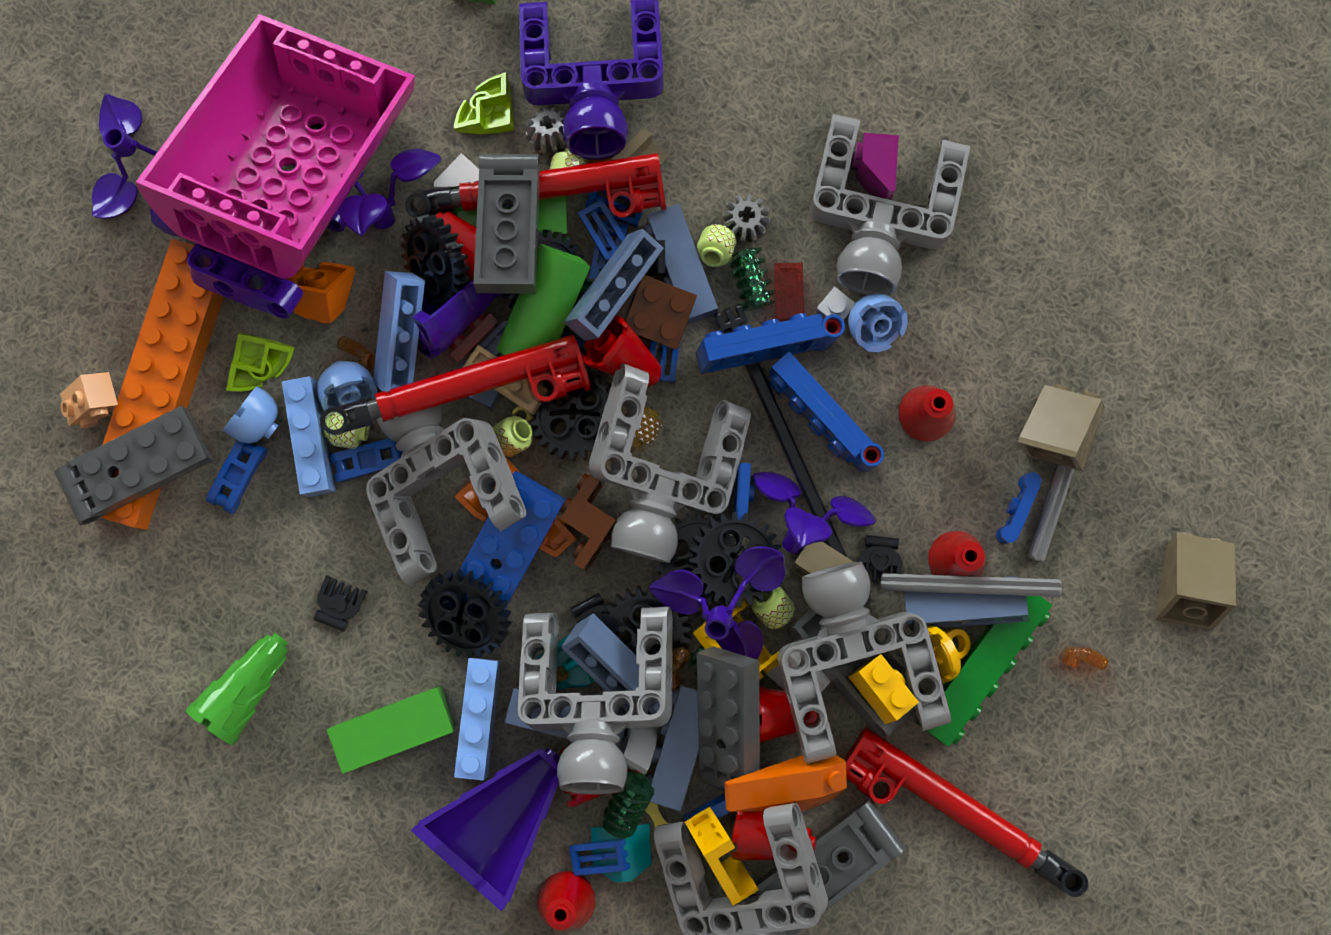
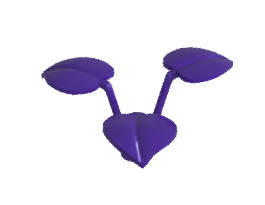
M106 93L100 108L99 130L104 144L113 151L112 158L115 159L122 176L116 173H108L101 176L95 183L92 191V216L99 219L114 218L126 213L137 199V186L127 181L128 174L121 161V157L132 156L136 148L153 156L157 154V151L140 144L130 136L135 134L141 127L143 116L140 108L129 100L117 98Z
M408 149L399 153L390 163L391 169L394 172L390 176L389 198L387 199L385 196L375 193L366 194L361 184L356 181L354 187L357 188L361 196L352 195L343 201L338 209L341 220L349 229L361 237L372 224L377 229L391 227L395 223L391 207L396 205L394 200L396 179L399 178L402 182L417 180L436 167L442 158L436 153L423 149ZM364 171L361 173L358 180L364 175Z
M758 472L751 476L756 487L764 496L778 502L788 501L790 507L784 514L788 531L782 541V546L790 553L800 554L807 545L829 539L832 530L826 521L831 516L837 515L842 523L854 527L871 526L877 521L863 504L846 496L832 498L830 505L833 509H830L823 518L814 516L800 508H795L796 501L794 498H798L801 495V491L790 478L773 472Z
M765 546L752 547L742 552L736 561L735 571L745 579L740 584L728 607L717 606L711 609V611L708 610L706 599L701 597L704 589L703 583L692 572L686 570L671 571L651 583L649 589L654 596L665 606L670 607L671 610L677 613L694 614L698 611L701 604L703 609L702 617L707 619L705 632L710 638L716 640L724 650L758 660L763 647V634L761 630L750 621H743L737 624L733 620L732 612L749 582L753 588L759 591H772L782 584L786 573L785 558L780 551Z

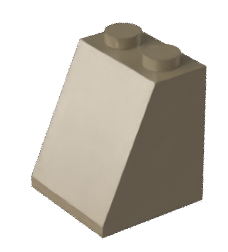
M1054 384L1053 387L1044 385L1018 440L1026 456L1083 472L1105 408L1102 399H1099L1097 394L1088 391H1082V394L1071 392L1069 387L1060 384Z
M1177 532L1166 546L1155 619L1213 630L1236 607L1235 544L1224 542L1218 538L1209 539L1195 536L1192 533Z

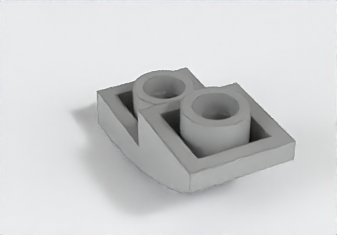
M658 727L627 728V736L620 744V750L624 755L627 768L637 770L644 775L647 773L656 746Z

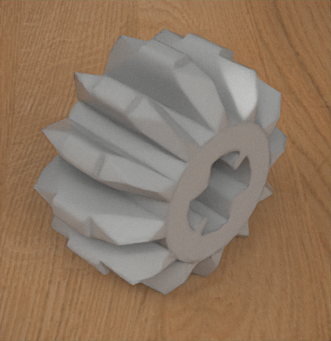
M543 106L541 113L533 112V119L527 120L526 136L535 151L541 150L546 155L549 151L556 154L559 148L567 149L563 137L565 110L559 112L554 106L550 111H547Z
M748 194L746 201H743L742 197L738 195L735 199L736 204L730 201L727 203L726 207L729 211H725L722 214V218L727 220L723 226L729 228L735 237L740 234L741 243L745 242L747 235L754 242L757 240V234L764 235L766 233L764 226L770 224V218L766 217L769 213V208L761 207L763 201L761 198L752 202V195ZM744 214L750 215L748 223L742 222Z

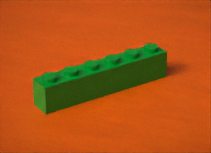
M1027 596L1029 622L987 625L968 654L961 661V669L958 676L946 682L943 686L951 715V723L925 730L927 733L947 747H950L952 743L956 745L965 733L963 727L969 720L974 721L982 710L980 706L986 696L990 698L996 692L1000 685L997 682L1003 673L1008 674L1017 662L1014 659L1020 649L1024 651L1031 644L1034 638L1031 635L1037 626L1042 627L1049 619L1051 614L1048 611L1052 607L1051 603L1041 596ZM918 720V721L916 722V724H917L919 727H921V725H920V723H919V720Z

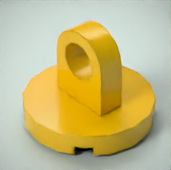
M928 625L927 628L942 683L949 682L960 673V659L966 656L970 650V638L961 629H949L943 632L938 627ZM954 636L958 639L959 643L957 649L952 641Z

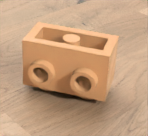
M109 372L80 375L60 393L62 399L61 411L63 416L67 417L69 426L80 425L81 428L96 426L99 420L109 416V412L118 405Z

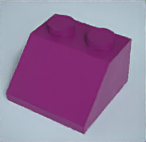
M864 133L861 142H856L855 152L852 155L851 169H856L855 178L871 196L891 200L895 193L899 135Z

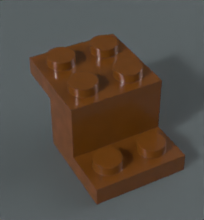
M644 275L616 315L624 318L639 338L651 340L677 350L697 295Z
M585 473L576 486L578 493L574 499L569 497L560 509V512L563 514L560 519L589 539L587 543L582 541L573 553V556L576 558L574 564L586 572L610 538L613 525L616 522L614 518L591 504L605 484V482L594 478L591 473L590 475Z

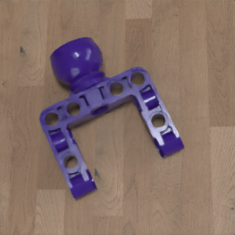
M630 0L634 59L557 64L549 63V60H551V47L547 13L548 2L519 3L521 80L525 99L532 105L569 104L570 109L565 116L563 124V137L569 152L588 160H601L619 154L625 148L628 123L621 108L618 106V100L655 98L662 93L664 79L658 0Z
M151 208L150 214L153 225L166 234L180 237ZM337 211L327 228L336 232H342L346 225L341 220ZM196 243L187 257L194 284L278 318L288 319L302 298L303 291L295 283Z

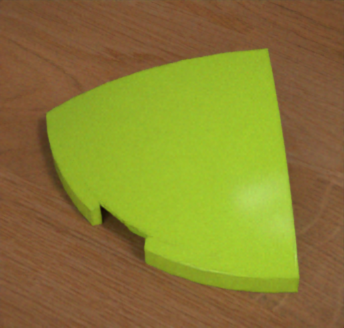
M507 73L493 76L475 88L477 93L470 99V104L467 100H464L461 104L454 122V130L459 133L493 134L513 131V103Z
M239 332L226 390L242 392L254 390L256 386L263 387L262 382L274 376L277 378L282 374L292 358L295 347L260 336Z

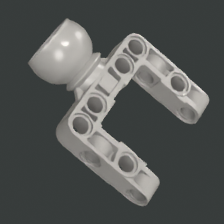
M833 114L812 197L810 213L817 222L848 229L853 232L851 235L852 242L841 252L836 265L837 281L840 285L862 295L872 293L890 295L896 291L902 276V261L897 251L900 248V243L928 249H939L946 244L951 235L959 205L970 146L942 139L941 151L934 167L928 193L930 201L926 209L845 189L860 120ZM832 152H839L843 156L837 157ZM942 178H949L952 183H947ZM820 202H828L832 207H823ZM854 208L859 214H852L847 209ZM909 221L914 227H907L903 222ZM931 228L939 229L942 234L934 233Z
M622 363L621 370H617L613 377L590 457L589 470L594 478L627 489L632 500L628 501L631 509L622 513L613 525L610 547L643 558L670 563L678 546L677 530L671 520L677 517V510L684 507L697 512L719 514L727 508L743 452L751 412L745 407L721 400L713 413L696 477L681 472H670L660 469V465L633 457L632 453H630L635 432L639 430L647 400L645 393L649 382V374ZM623 402H625V404L627 405V413L625 416L622 414L621 406ZM724 438H725V440H726V448H725V449L723 448V445H722ZM608 459L612 464L609 473L605 469V463ZM634 468L637 470V478L635 481H633L631 477V473ZM684 485L687 486V494L685 497L682 493ZM709 493L711 494V497H712V500H711V503H710V504H708V501H707V498H708Z
M441 405L400 418L395 417L387 422H383L382 418L377 419L381 431L389 439L397 442L396 449L402 452V456L372 476L367 483L366 492L397 572L407 585H414L434 573L437 569L436 560L411 496L466 462L471 476L469 478L482 508L486 509L491 522L499 529V532L526 516L524 503L492 426L486 421L463 418L443 430L439 426L442 420Z
M862 562L842 564L802 577L804 599L816 614L822 616L819 622L822 628L817 636L783 646L779 650L777 659L800 747L807 764L837 756L816 672L899 649L904 666L902 674L906 681L905 685L919 702L914 707L922 727L921 731L951 723V715L928 628L921 616L909 612H900L876 619L869 615L870 610L864 607L870 594V579ZM912 620L914 630L910 635H905L903 625L906 621ZM879 628H884L886 631L885 640L881 643H876L874 639L875 632ZM822 644H827L830 650L829 655L825 659H818V647ZM793 652H799L801 655L800 664L796 667H789V655ZM928 678L930 682L929 689L924 693H920L918 687L920 681ZM809 711H815L817 714L816 721L811 725H805L803 722L804 715Z
M670 607L641 609L640 629H637L636 664L639 666V687L636 688V691L603 692V695L584 696L580 693L556 694L559 635L557 614L552 612L525 614L520 659L518 716L534 730H565L569 734L567 739L571 744L563 751L557 765V776L561 790L579 794H612L623 791L627 780V765L622 751L615 745L620 741L618 734L624 728L660 727L670 719L672 712L673 619ZM653 645H661L658 653L649 655V650ZM544 649V655L540 659L535 660L536 653ZM653 703H660L659 710L655 714L648 715L649 706ZM624 704H630L628 713L618 716L619 708ZM566 706H571L570 713L566 717L560 718L562 709ZM541 707V714L537 718L532 719L531 716L534 709Z
M797 803L765 808L763 813L765 829L783 889L765 891L762 895L749 896L734 906L728 897L713 898V896L709 895L704 879L706 873L696 843L692 841L685 822L681 821L656 826L654 841L683 935H787V930L810 928L819 922L827 908L828 897L802 812ZM787 845L793 846L797 852L790 850ZM805 903L810 904L814 909L808 908ZM777 907L782 908L785 913L781 912Z

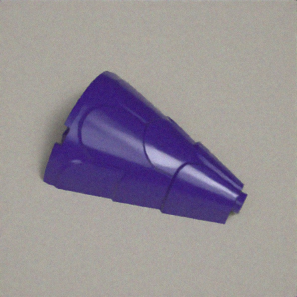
M473 279L440 308L435 309L433 304L427 305L426 298H423L422 310L412 316L419 329L417 349L429 359L437 358L484 312L496 296H501L502 293H476Z
M542 748L537 749L495 772L493 778L461 794L460 798L423 818L414 826L411 832L502 912L506 904L511 900L526 858L531 853L541 821L546 818L559 782L557 765L560 757L549 748L545 751Z

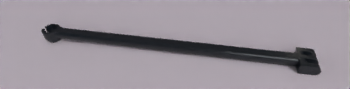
M740 303L735 305L737 317H734L730 308L724 310L728 321L724 322L720 312L714 314L721 331L729 330L731 333L734 332L735 328L748 322ZM759 362L745 365L812 515L823 518L827 511ZM829 518L826 522L830 526L832 534L829 539L825 540V543L847 557ZM870 594L866 604L864 605V607L866 608L868 607L871 601Z

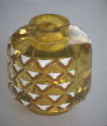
M644 407L639 430H636L632 442L633 446L640 449L642 444L650 446L655 442L662 427V421L658 418L660 415L658 412Z

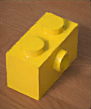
M882 654L869 659L848 676L885 725L899 720L919 703L905 685L906 681L903 675L898 670L893 669Z

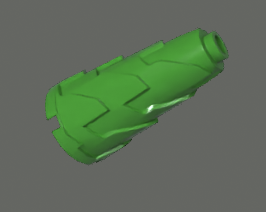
M274 633L272 636L266 634L239 661L236 660L217 681L214 680L193 703H190L185 709L186 713L199 724L202 723L206 726L209 732L234 746L256 712L255 707L271 686V680L286 659V654L289 651L286 646L289 642L277 633Z

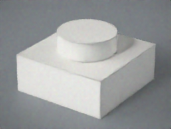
M834 286L816 308V311L824 317L835 314L844 320L855 302Z

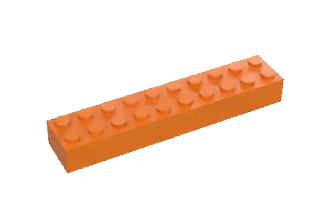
M175 239L170 241L117 399L118 405L114 408L102 445L180 406L188 408L224 296L201 288L192 281L187 257L194 247L192 244ZM119 469L115 470L114 477L119 475ZM161 487L101 518L147 530Z

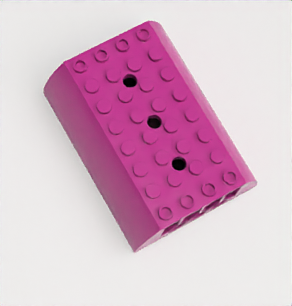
M259 14L137 179L136 184L153 211L178 236L282 279L290 278L299 271L411 98L414 91L415 75ZM318 123L324 125L321 129L313 130L310 128L311 125H316ZM290 164L296 166L295 169L291 171L282 170L283 166H288Z

